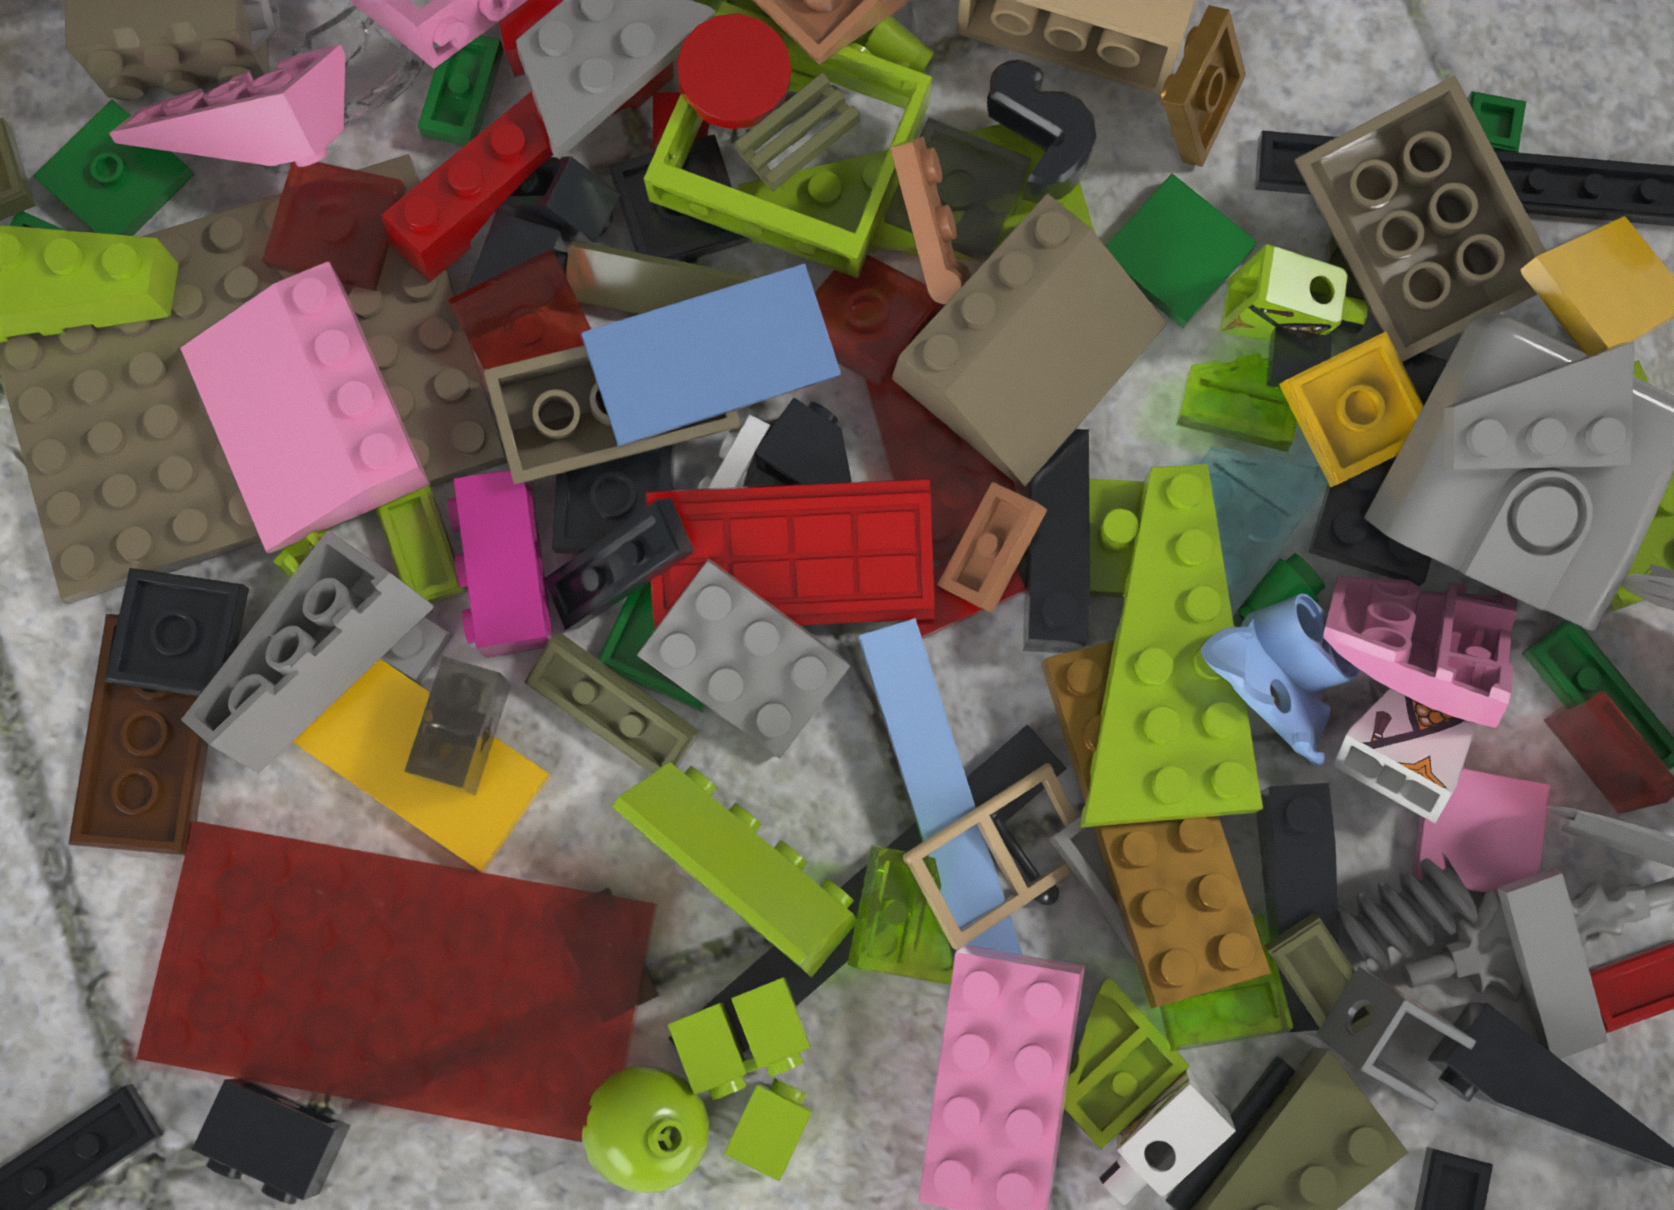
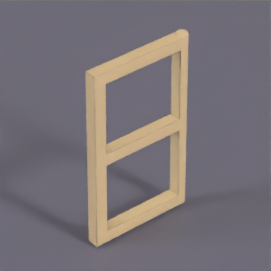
M1046 763L903 854L904 862L908 864L953 949L961 948L1072 873L1065 861L1026 885L989 816L1042 782L1065 827L1077 820L1078 817L1051 764ZM977 824L1013 895L1005 899V902L987 911L960 929L922 858Z

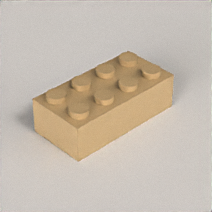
M960 0L956 34L1161 96L1164 83L1172 73L1195 0Z

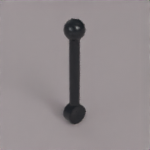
M1000 809L989 815L1006 848L1030 882L1039 878L1041 875L1000 819ZM1054 885L1034 899L1039 904L1052 905L1058 899L1059 890Z

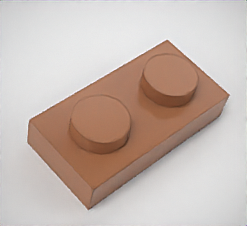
M992 482L937 585L992 614L1047 509L1027 497Z

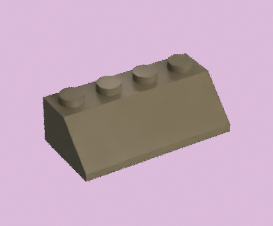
M584 345L483 370L514 485L741 427L738 412L734 410L618 447Z

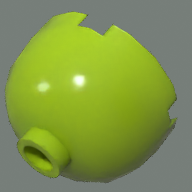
M631 1066L612 1074L594 1091L589 1105L592 1107L587 1117V1126L583 1125L582 1141L588 1161L604 1180L632 1193H662L682 1184L699 1166L708 1146L710 1121L703 1099L699 1094H693L690 1083L684 1078L660 1067Z

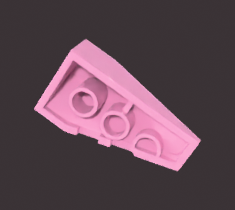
M341 44L288 57L277 63L279 69L268 72L253 80L248 71L233 76L230 81L213 88L206 94L199 88L140 108L109 134L114 143L267 166L295 161L298 167L311 165L328 154L326 147L344 131L345 53Z

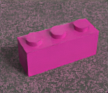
M510 469L454 478L456 497L448 498L447 507L453 532H461L463 553L455 554V568L460 587H468L471 608L462 611L463 628L468 644L475 643L476 648L486 658L544 649L553 635L547 586L544 581L545 572L532 482L514 485Z

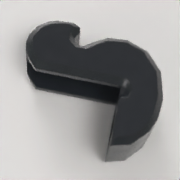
M1010 60L997 66L992 72L990 91L987 96L988 116L1046 151L1027 180L1023 200L1038 204L1047 193L1055 200H1060L1069 194L1083 178L1097 137L1094 115L1081 99L1067 92L1041 91L1044 77L1041 68L1028 61Z

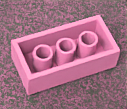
M966 944L956 951L918 1202L954 1210H1049L1085 966Z

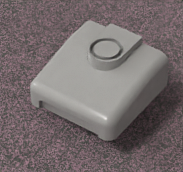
M1496 312L1481 313L1468 323L1364 518L1393 540L1453 567L1468 577L1538 609L1547 610L1579 626L1595 631L1628 574L1674 473V395L1634 377L1632 466L1443 469L1444 407L1509 383L1519 382L1550 371L1551 368L1567 362L1577 361L1590 356L1513 318Z

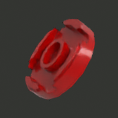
M743 14L718 15L697 25L683 41L677 60L680 92L686 103L688 101L689 105L696 110L697 115L707 123L727 129L748 128L759 124L766 116L770 115L785 102L791 83L792 71L789 51L778 32L762 20Z

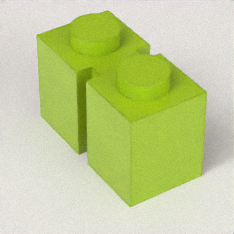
M785 977L731 998L753 1054L751 1058L746 1060L744 1058L724 1002L668 1024L694 1095L708 1090L713 1101L747 1087L743 1075L766 1066L769 1077H773L804 1064L800 1052L810 1049L811 1043Z

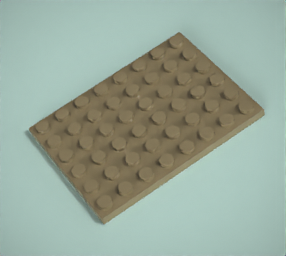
M410 154L141 236L157 238L179 263L171 317L100 328L90 324L65 328V333L43 336L37 332L10 336L7 342H0V373L59 595L63 601L70 604L126 586L129 568L166 573L262 542L180 348L274 283L328 261L344 286L430 486L434 487L453 481L454 478L465 477L508 463L467 330L457 314L459 305L448 270H444L429 283L391 246L381 216L383 212L420 183Z

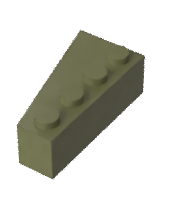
M1312 1047L1300 1063L1301 1067L1285 1088L1280 1091L1250 1134L1244 1138L1231 1155L1229 1161L1190 1210H1337L1409 1152L1331 1050Z

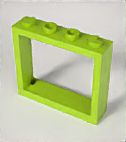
M721 1L715 16L743 14L762 20L778 32L789 51L792 69L815 77L824 73L831 83L903 108L905 111L854 233L682 170L703 121L697 115L696 110L689 105L688 101L686 103L682 94L677 101L644 177L649 201L858 278L898 182V175L890 148L901 142L916 138L931 101L932 76L910 69V62L897 61L893 63L876 57L865 47L853 42L819 65L773 19L768 18L760 9L752 6L751 11Z

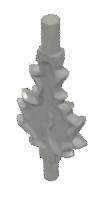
M1674 877L1644 887L1638 884L1620 885L1611 894L1604 892L1602 882L1600 881L1590 884L1578 899L1570 900L1582 946L1585 945L1586 936L1600 932L1617 936L1622 935L1624 923L1641 921L1651 917L1650 910L1674 903ZM1495 890L1486 891L1478 911L1479 921L1472 923L1461 919L1458 922L1459 941L1442 946L1444 952L1402 965V974L1409 988L1412 989L1452 975L1454 979L1468 977L1478 993L1484 992L1486 986L1490 984L1508 999L1514 1002L1518 1001L1523 982L1501 902Z

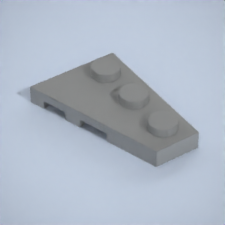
M1624 342L1611 346L1597 354L1577 361L1567 362L1551 368L1550 371L1519 382L1509 383L1444 407L1443 469L1632 466L1634 342Z

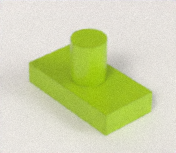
M1089 479L1090 596L1123 597L1126 577L1130 573L1135 540L1133 539L1139 529L1137 518L1144 481Z

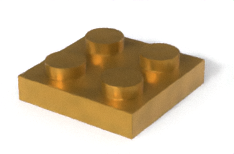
M1208 5L1199 26H1193L1189 31L1184 46V57L1176 73H1172L1167 77L1161 94V104L1165 108L1171 126V135L1175 139L1182 162L1203 167L1246 76L1230 9Z

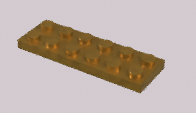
M1114 640L1047 657L1041 663L1085 804L1091 780L1089 773L1092 757L1097 748L1102 715L1100 714ZM1219 816L1093 827L1151 1009L1271 974Z

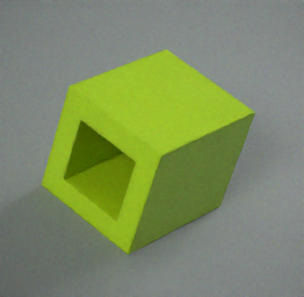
M774 1078L770 1087L759 1082L724 1154L780 1182L813 1112V1108L803 1104L807 1093L778 1078Z

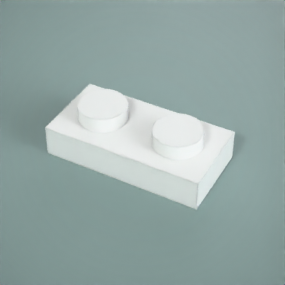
M749 414L742 429L730 430L720 449L719 457L724 459L714 478L708 475L705 476L697 489L747 487L757 469L754 452L771 430L770 425Z

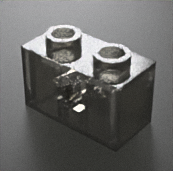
M442 656L404 772L419 780L475 796L512 684L500 672Z

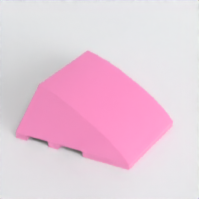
M1337 576L1323 637L1337 653L1376 681L1427 707L1477 724L1497 728L1509 705L1513 676V665L1509 664L1511 631L1517 612L1516 598L1501 591H1498L1497 596L1465 594L1467 587L1464 583H1449L1447 593L1420 591L1419 587L1409 580Z

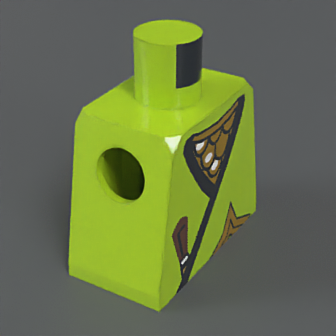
M1266 244L1227 280L1220 332L1270 341V335L1275 326L1327 335L1334 329L1358 334L1366 321L1368 304L1365 300L1345 296L1348 275L1343 268Z

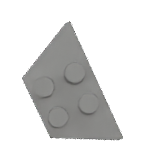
M563 0L516 40L517 52L525 75L529 79L532 95L538 112L542 116L553 154L558 159L563 157L675 60L680 54L683 41L697 25L715 17L716 11L710 6L691 0Z

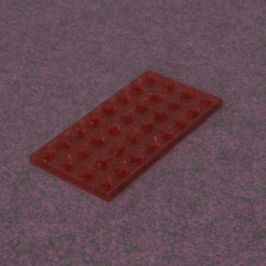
M193 821L136 1059L583 1142V1125L587 1126V1117L592 1107L589 1105L594 1091L612 1074L627 1067L638 1010V1000L658 904Z

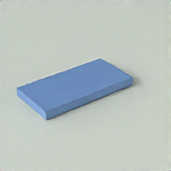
M805 263L581 332V337L618 447L832 380L842 375Z

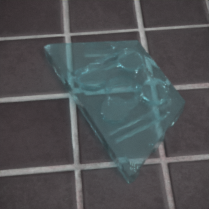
M1211 446L1199 464H1208L1232 617L1328 484L1319 464L1317 467L1287 463L1284 462L1283 457L1264 454L1250 457L1242 454L1239 450Z

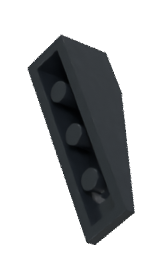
M1075 429L1029 482V499L1042 505L1047 509V512L1026 552L1023 651L1067 653L1085 648L1088 643L1090 598L1089 429Z
M1329 783L1267 787L1260 791L1263 809L1256 812L1269 940L1277 937L1315 912L1339 946L1336 841ZM1271 957L1279 1033L1318 1031L1320 1028Z
M1468 1003L1453 1024L1477 1041L1472 1050L1445 1035L1428 1058L1430 1063L1442 1071L1438 1078L1439 1082L1467 1102H1470L1475 1097L1481 1101L1653 1165L1674 1170L1673 1146L1488 1003Z

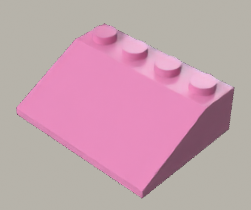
M329 261L274 283L180 348L259 537L268 554L305 539L310 532L319 533L430 485L344 286Z

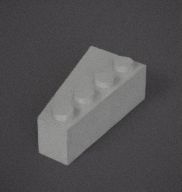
M327 530L181 720L209 745L259 774L435 606L392 573Z

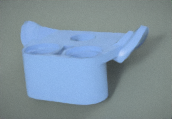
M1301 593L1251 612L1245 617L1241 627L1222 629L1210 637L1200 651L1206 663L1216 673L1230 682L1241 698L1296 753L1302 755L1307 764L1318 768L1324 763L1325 752H1318L1317 746L1324 733L1331 708L1321 701L1320 691L1354 680L1358 676L1359 669L1337 653L1324 639L1323 634L1328 615L1310 596ZM1270 685L1278 693L1281 711L1274 704L1275 697L1271 696Z

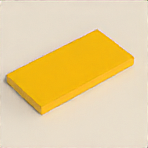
M1625 216L1536 256L1520 269L1522 276L1580 349L1590 356L1620 343L1634 342L1674 319V276Z
M379 659L293 741L300 748L483 873L552 776L382 659Z

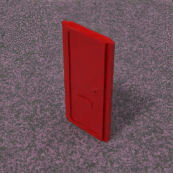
M929 478L646 492V507L657 499L672 498L695 551L651 580L654 629L708 558L799 625L935 619Z

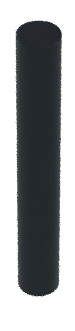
M1275 1056L1230 1115L1236 1131L1175 1186L1165 1199L1175 1210H1190L1296 1072L1289 1064Z

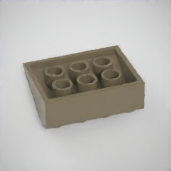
M1455 75L1295 159L1294 162L1382 333L1387 332L1401 362L1464 332L1468 323L1481 313L1496 312L1501 314L1538 295L1522 276L1520 269L1536 256L1545 253L1546 250Z
M1047 193L899 355L892 380L1018 486L1024 489L1160 334L1167 323L1093 230Z

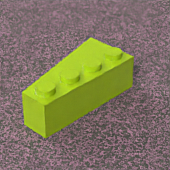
M0 225V342H7L10 336L37 332L43 336L65 333V328L90 324L100 328L171 317L179 263L157 238Z

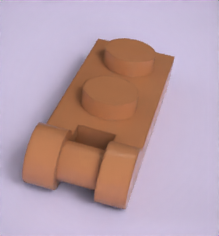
M924 136L901 142L890 149L928 292L934 301L940 304H947L970 279L971 273L966 265L955 260L950 241L957 237L954 216L949 205L941 206L936 183L942 182L939 158L934 148H926Z

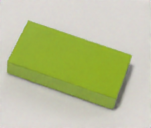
M430 485L376 508L399 580L431 604L467 592L465 587L461 588L455 568V555Z

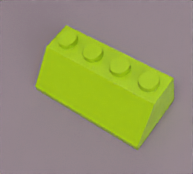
M668 762L616 799L611 807L811 978L858 922L854 914L848 910L854 900L827 877L820 885L815 883L802 872V869L808 862L781 839L774 848L756 834L762 827V824L738 803L735 802L727 810L715 800L712 795L718 788L693 766H690L683 773L671 762Z

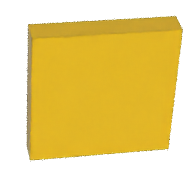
M1387 332L1377 335L1279 384L1330 488L1397 456L1424 407Z

